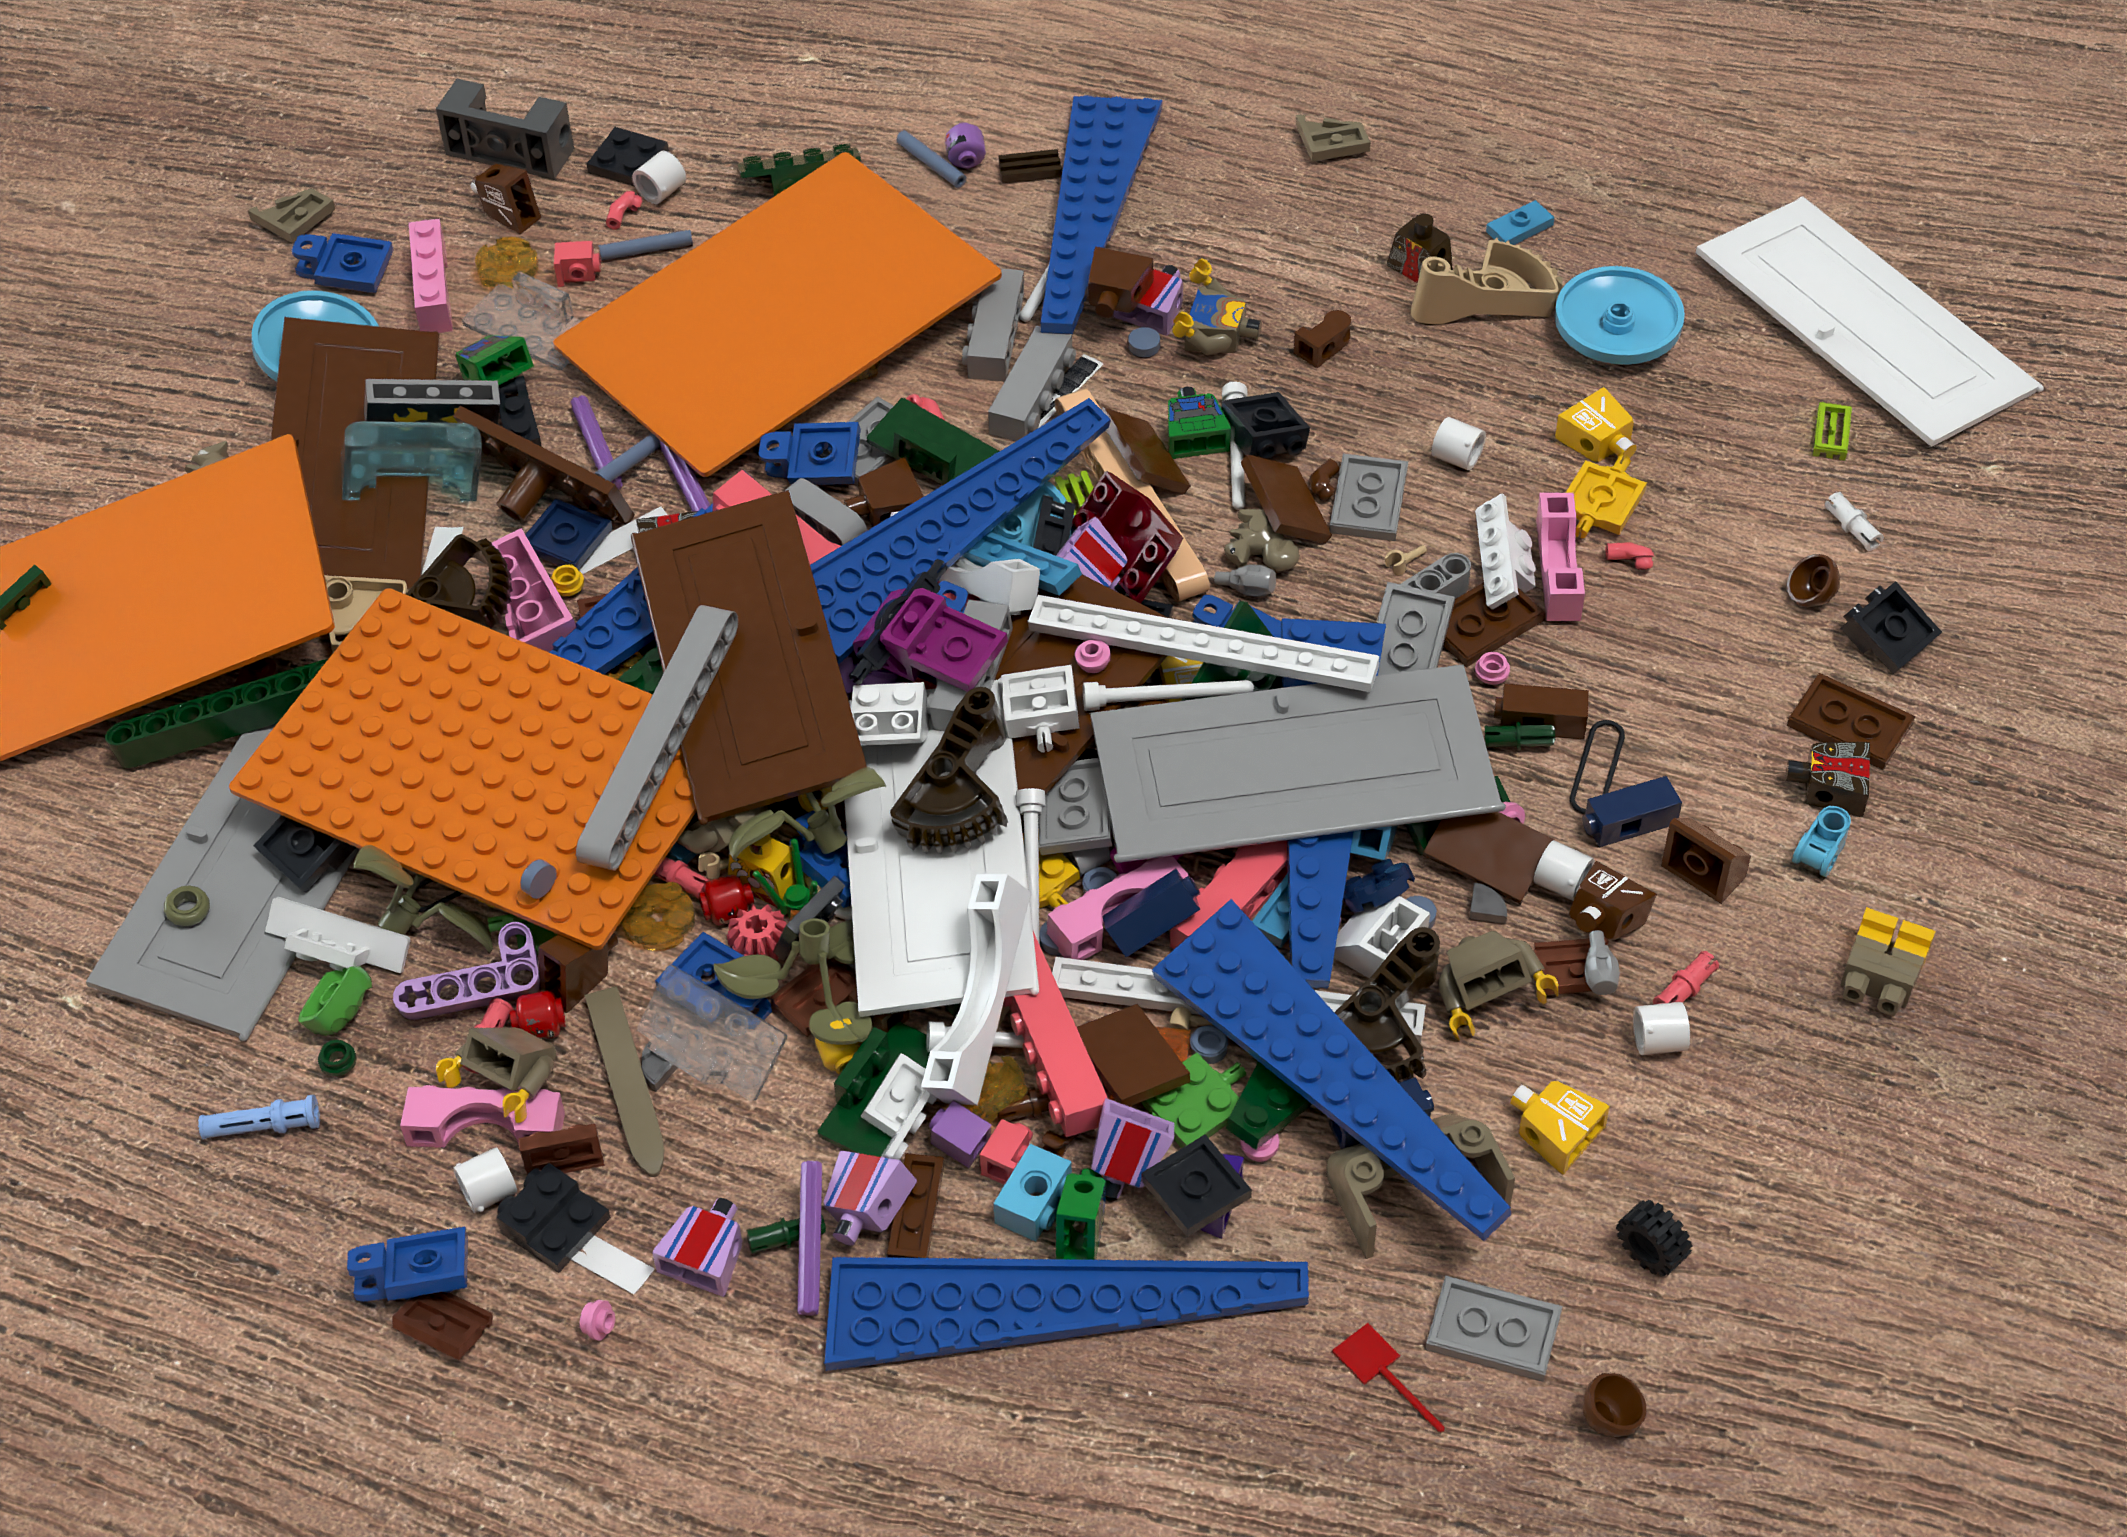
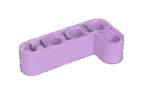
M511 922L500 930L498 935L502 959L500 962L401 982L393 993V1001L396 1008L405 1018L417 1020L489 1005L491 999L495 998L511 1001L518 999L522 995L536 993L540 988L539 964L535 942L529 928L520 922ZM515 934H521L526 937L525 945L518 950H512L507 947L508 939ZM529 970L533 973V978L528 984L519 986L513 982V978L518 971ZM491 977L496 980V985L492 991L481 993L476 990L477 984L482 978ZM456 985L459 988V992L454 999L445 1001L440 998V991L444 986ZM427 989H430L432 998L435 1001L434 1004H430L427 998L429 997ZM410 993H415L418 997L415 1000L414 1007H409L405 1002L409 1000Z

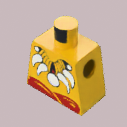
M770 834L746 847L737 856L736 860L729 854L728 875L735 874L740 878L742 884L749 883L754 897L777 908L754 878L753 872L759 871L783 900L786 890L796 884L792 849L790 846L771 838Z

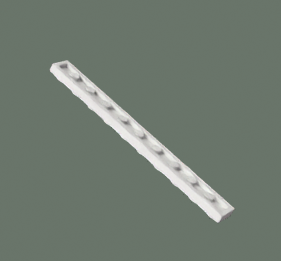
M1042 595L1037 596L1028 620L1030 631L1085 641L1100 640L1107 645L1366 692L1372 691L1379 668L1378 655Z
M1055 957L1052 974L1063 997L1128 1006L1138 1004L1143 1008L1174 1011L1178 1007H1184L1192 1014L1200 1015L1156 980L1152 969ZM1315 990L1334 1012L1352 996ZM1407 1002L1399 1011L1421 1044L1426 1005ZM1365 1004L1361 1007L1367 1012H1374L1379 1009L1374 1004Z

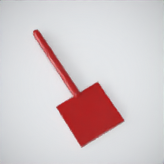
M1366 1323L1332 1350V1353L1364 1385L1381 1373L1438 1432H1444V1425L1387 1369V1367L1400 1358V1355L1369 1323Z

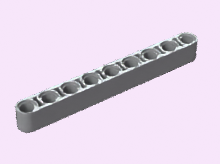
M700 605L697 608L578 840L576 848L578 862L609 870H616L620 866L736 635L738 628V615L736 612Z

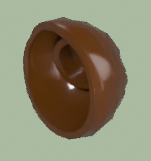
M1812 554L1800 560L1791 570L1787 580V591L1790 598L1799 606L1809 608L1827 604L1840 588L1838 566L1830 557L1823 554Z
M1602 1373L1588 1384L1582 1402V1411L1587 1424L1594 1431L1602 1436L1621 1437L1632 1435L1640 1428L1646 1417V1402L1639 1388L1630 1379L1617 1373Z

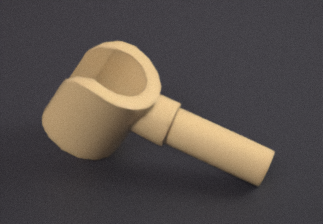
M1422 545L1405 554L1400 550H1391L1385 556L1386 567L1395 564L1393 572L1395 575L1401 576L1406 571V564L1426 553L1427 549Z
M712 852L702 853L698 858V871H706V876L711 880L719 878L720 871L728 868L729 858L721 860L717 854Z
M1178 1007L1172 1012L1168 1032L1174 1036H1185L1188 1033L1189 1026L1214 1025L1204 1017L1192 1015L1188 1009Z

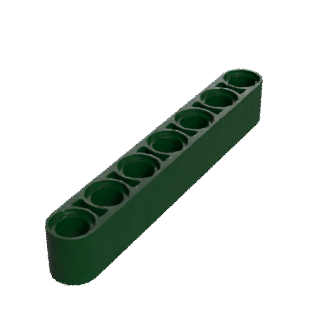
M328 659L119 722L108 729L105 740L119 764L124 768H133L277 724Z

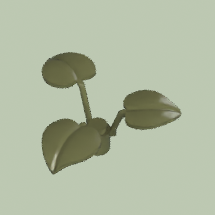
M865 767L849 774L835 783L832 787V792L826 794L822 799L821 803L823 807H828L829 813L826 810H821L812 792L807 793L806 796L815 811L807 820L809 824L808 829L783 810L773 813L772 810L762 812L742 823L734 831L729 842L730 854L736 860L737 856L746 847L776 830L784 821L802 833L808 842L814 839L823 854L831 853L839 849L847 841V837L840 827L841 822L837 817L834 805L860 793L879 787H886V784L877 772L870 767Z
M366 845L357 853L354 868L372 871L398 884L391 903L378 921V925L382 929L405 935L412 925L419 928L423 921L440 912L449 921L478 940L490 954L493 949L491 934L486 924L479 917L453 902H450L448 906L442 902L438 903L419 916L420 905L411 897L424 876L417 874L413 880L407 872L402 870L401 864L396 859L375 846ZM408 888L406 894L401 896L403 889Z
M812 918L803 921L799 927V941L792 942V950L782 970L775 959L757 954L739 957L722 964H714L716 977L728 991L743 998L760 999L771 996L778 991V980L786 978L799 953L806 963L820 964L825 1002L828 1008L818 1010L810 1017L809 1028L814 1037L825 1043L846 1045L865 1041L872 1031L871 1017H860L857 1003L849 1001L835 1007L832 1001L826 958L831 959L834 957L837 961L844 964L855 963L852 919L832 927L822 919ZM843 1019H851L852 1023H844ZM836 1020L842 1021L844 1028L834 1029L830 1026V1023Z

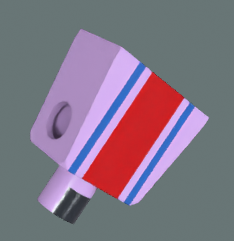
M1166 265L1162 271L1154 269L1153 284L1134 311L1130 313L1114 311V317L1140 327L1152 328L1159 334L1168 336L1174 324L1173 319L1178 315L1183 302V281L1180 278L1179 270L1172 265Z
M1094 517L1074 531L1056 556L1077 563L1082 575L1122 595H1126L1125 590L1119 584L1121 578L1118 574L1126 565L1127 557L1102 523Z
M1105 1098L1093 1150L1091 1169L1102 1174V1178L1106 1180V1196L1119 1198L1125 1183L1138 1188L1145 1186L1141 1181V1173L1160 1162L1174 1140L1173 1122Z
M840 1151L824 1199V1207L838 1222L833 1233V1237L846 1245H854L861 1229L883 1232L888 1228L917 1182L900 1160Z
M717 1198L710 1212L695 1206L688 1207L654 1248L652 1254L656 1271L724 1297L742 1247L740 1225L732 1220L737 1211L736 1205L725 1198Z

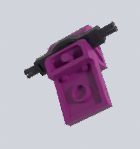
M936 559L927 572L917 574L907 588L890 592L853 641L855 655L860 662L849 674L850 680L854 679L852 682L861 685L870 671L880 670L883 667L914 682L923 671L968 692L977 685L1008 642L1007 633L946 605L945 597L937 594L941 588L937 581L948 569V566L944 564V561Z

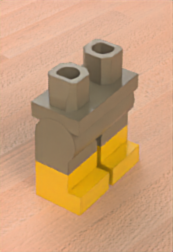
M1866 907L1840 985L1844 987L1843 998L1854 1003L1862 1002L1865 994L1878 998L1877 1008L1880 1012L1895 1016L1901 1007L1906 1008L1929 954L1936 931L1903 920L1891 955H1889L1887 952L1899 918Z

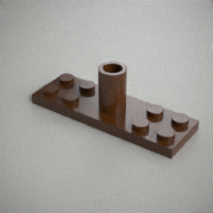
M462 406L453 415L461 427L460 433L472 442L471 448L483 457L493 456L500 465L508 470L513 468L520 470L496 503L512 519L524 523L549 486L571 496L572 500L584 509L588 510L592 507L598 510V513L603 518L610 520L612 523L618 520L626 525L635 516L614 483Z

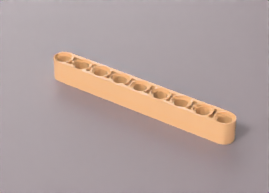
M1087 388L1055 399V409L1058 416L1088 398L1098 407L1099 405ZM1105 430L1080 452L1097 480H1100L1105 471L1111 472L1148 497L1183 537L1178 551L1160 575L1161 581L1176 602L1208 592L1210 583L1203 565L1151 485L1138 481Z

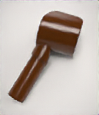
M1049 1130L1042 1138V1143L1045 1144L1042 1149L1063 1157L1068 1144L1081 1133L1065 1137V1134L1060 1136Z

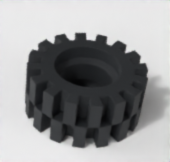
M1641 1200L1618 1221L1616 1225V1230L1619 1231L1617 1233L1618 1239L1624 1241L1621 1244L1623 1248L1631 1251L1630 1257L1634 1261L1638 1259L1643 1269L1649 1267L1650 1273L1654 1275L1657 1273L1660 1276L1669 1275L1691 1254L1692 1242L1687 1240L1690 1236L1687 1231L1681 1229L1683 1226L1681 1221H1675L1672 1218L1674 1214L1670 1210L1665 1212L1663 1205L1659 1203L1654 1205L1652 1200H1647L1646 1202Z

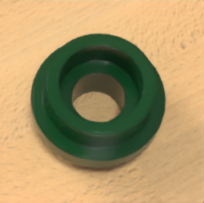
M342 1040L327 1042L323 1045L318 1055L320 1069L329 1076H341L348 1073L355 1066L357 1060L354 1048Z

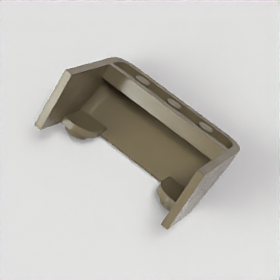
M1447 1114L1432 1119L1464 1156L1475 1159L1486 1181L1511 1206L1515 1177L1490 1129L1480 1121L1456 1114ZM1359 1143L1332 1153L1327 1161L1326 1176L1365 1258L1368 1259L1374 1255L1377 1224L1363 1195L1376 1191L1382 1185L1383 1179L1398 1175L1399 1173L1367 1147Z

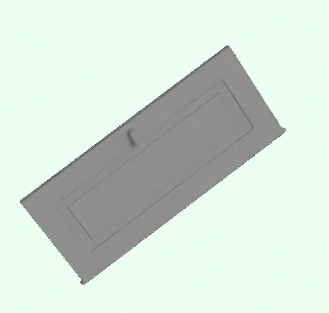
M1464 664L1378 675L1375 678L1371 692L1317 683L1090 713L1117 851L1114 860L1117 863L1504 811L1506 805L1500 800Z
M276 724L247 732L240 736L87 978L86 984L88 987L239 1037L240 1041H247L296 958V952L284 949L286 938L265 932L273 898L281 897L324 910L359 851V848H356L337 870L329 866L305 893L253 846L281 815L233 795L229 784ZM190 885L200 888L207 894L210 900V909L207 916L200 923L193 926H178L169 921L164 913V902L167 895L181 886ZM191 901L184 902L177 909L189 910L196 903Z

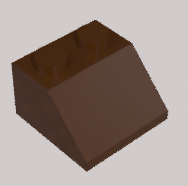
M1673 818L1669 824L1661 867L1722 904L1746 878L1751 855L1746 853L1740 846L1728 842L1714 833L1709 827L1701 825L1691 818Z

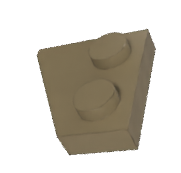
M1296 115V127L1312 162L1370 152V140L1362 123L1352 121L1341 122L1330 118H1324L1323 123L1306 121V115Z
M310 188L298 192L294 196L275 200V207L259 211L256 206L249 209L248 213L250 220L293 243L299 235L305 234L333 212L335 205L332 199Z

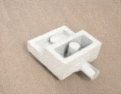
M1071 665L1001 675L1004 717L1009 738L1037 735L1038 750L1045 752V741L1047 752L1053 749L1051 733L1080 728Z

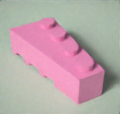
M521 528L492 542L493 546L500 551L505 559L512 579L510 581L513 589L510 593L512 602L507 604L508 613L505 614L506 626L510 637L550 652L553 649L552 644L561 636L567 637L576 628V624Z

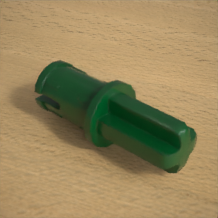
M1516 722V726L1485 725L1486 748L1517 747V750H1521V747L1552 746L1555 743V728L1552 725L1520 726V722Z
M821 1214V1235H822V1234H824V1233L826 1232V1226H825L824 1218H823V1216H822V1214ZM781 1217L780 1222L746 1229L751 1254L785 1245L786 1248H791V1242L799 1241L800 1218L785 1221V1218Z

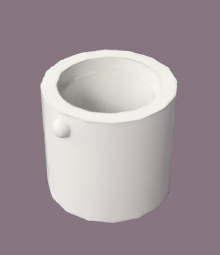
M660 151L634 171L632 178L640 195L648 202L658 204L685 183L686 172L674 155L667 151Z
M1447 417L1443 420L1435 435L1431 451L1432 456L1466 470H1471L1477 463L1483 450L1486 432L1459 420Z
M1553 840L1545 849L1534 875V883L1574 901L1580 884L1594 864V858Z
M1682 1002L1644 1005L1634 1008V1036L1637 1049L1641 1055L1679 1052L1689 1049L1690 1026L1687 1011Z
M497 1147L466 1162L457 1163L453 1167L463 1195L474 1213L482 1212L484 1208L518 1191L507 1163Z

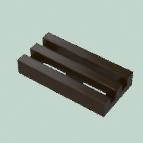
M1058 149L998 155L1002 183L1062 177V166Z

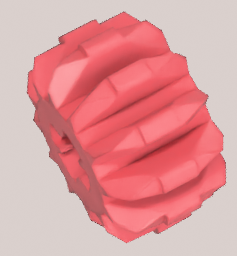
M752 904L748 912L739 909L737 918L730 919L728 924V945L744 956L766 955L778 961L779 957L773 953V950L786 926L784 916L780 910L772 912V908L768 904L762 909H757Z

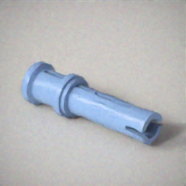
M307 1095L305 1100L284 1102L282 1099L271 1102L269 1107L200 1115L198 1126L202 1139L273 1129L278 1133H286L288 1128L310 1126L311 1129L319 1128L320 1113L316 1096Z

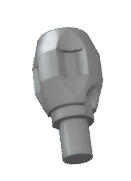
M1249 564L1231 572L1217 571L1214 581L1216 585L1230 586L1232 589L1247 596L1262 597L1274 592L1276 574L1274 570L1263 565Z
M1596 930L1589 934L1591 947L1588 950L1584 970L1586 983L1595 994L1609 995L1618 988L1619 964L1616 957L1609 950V947L1605 945L1604 933Z

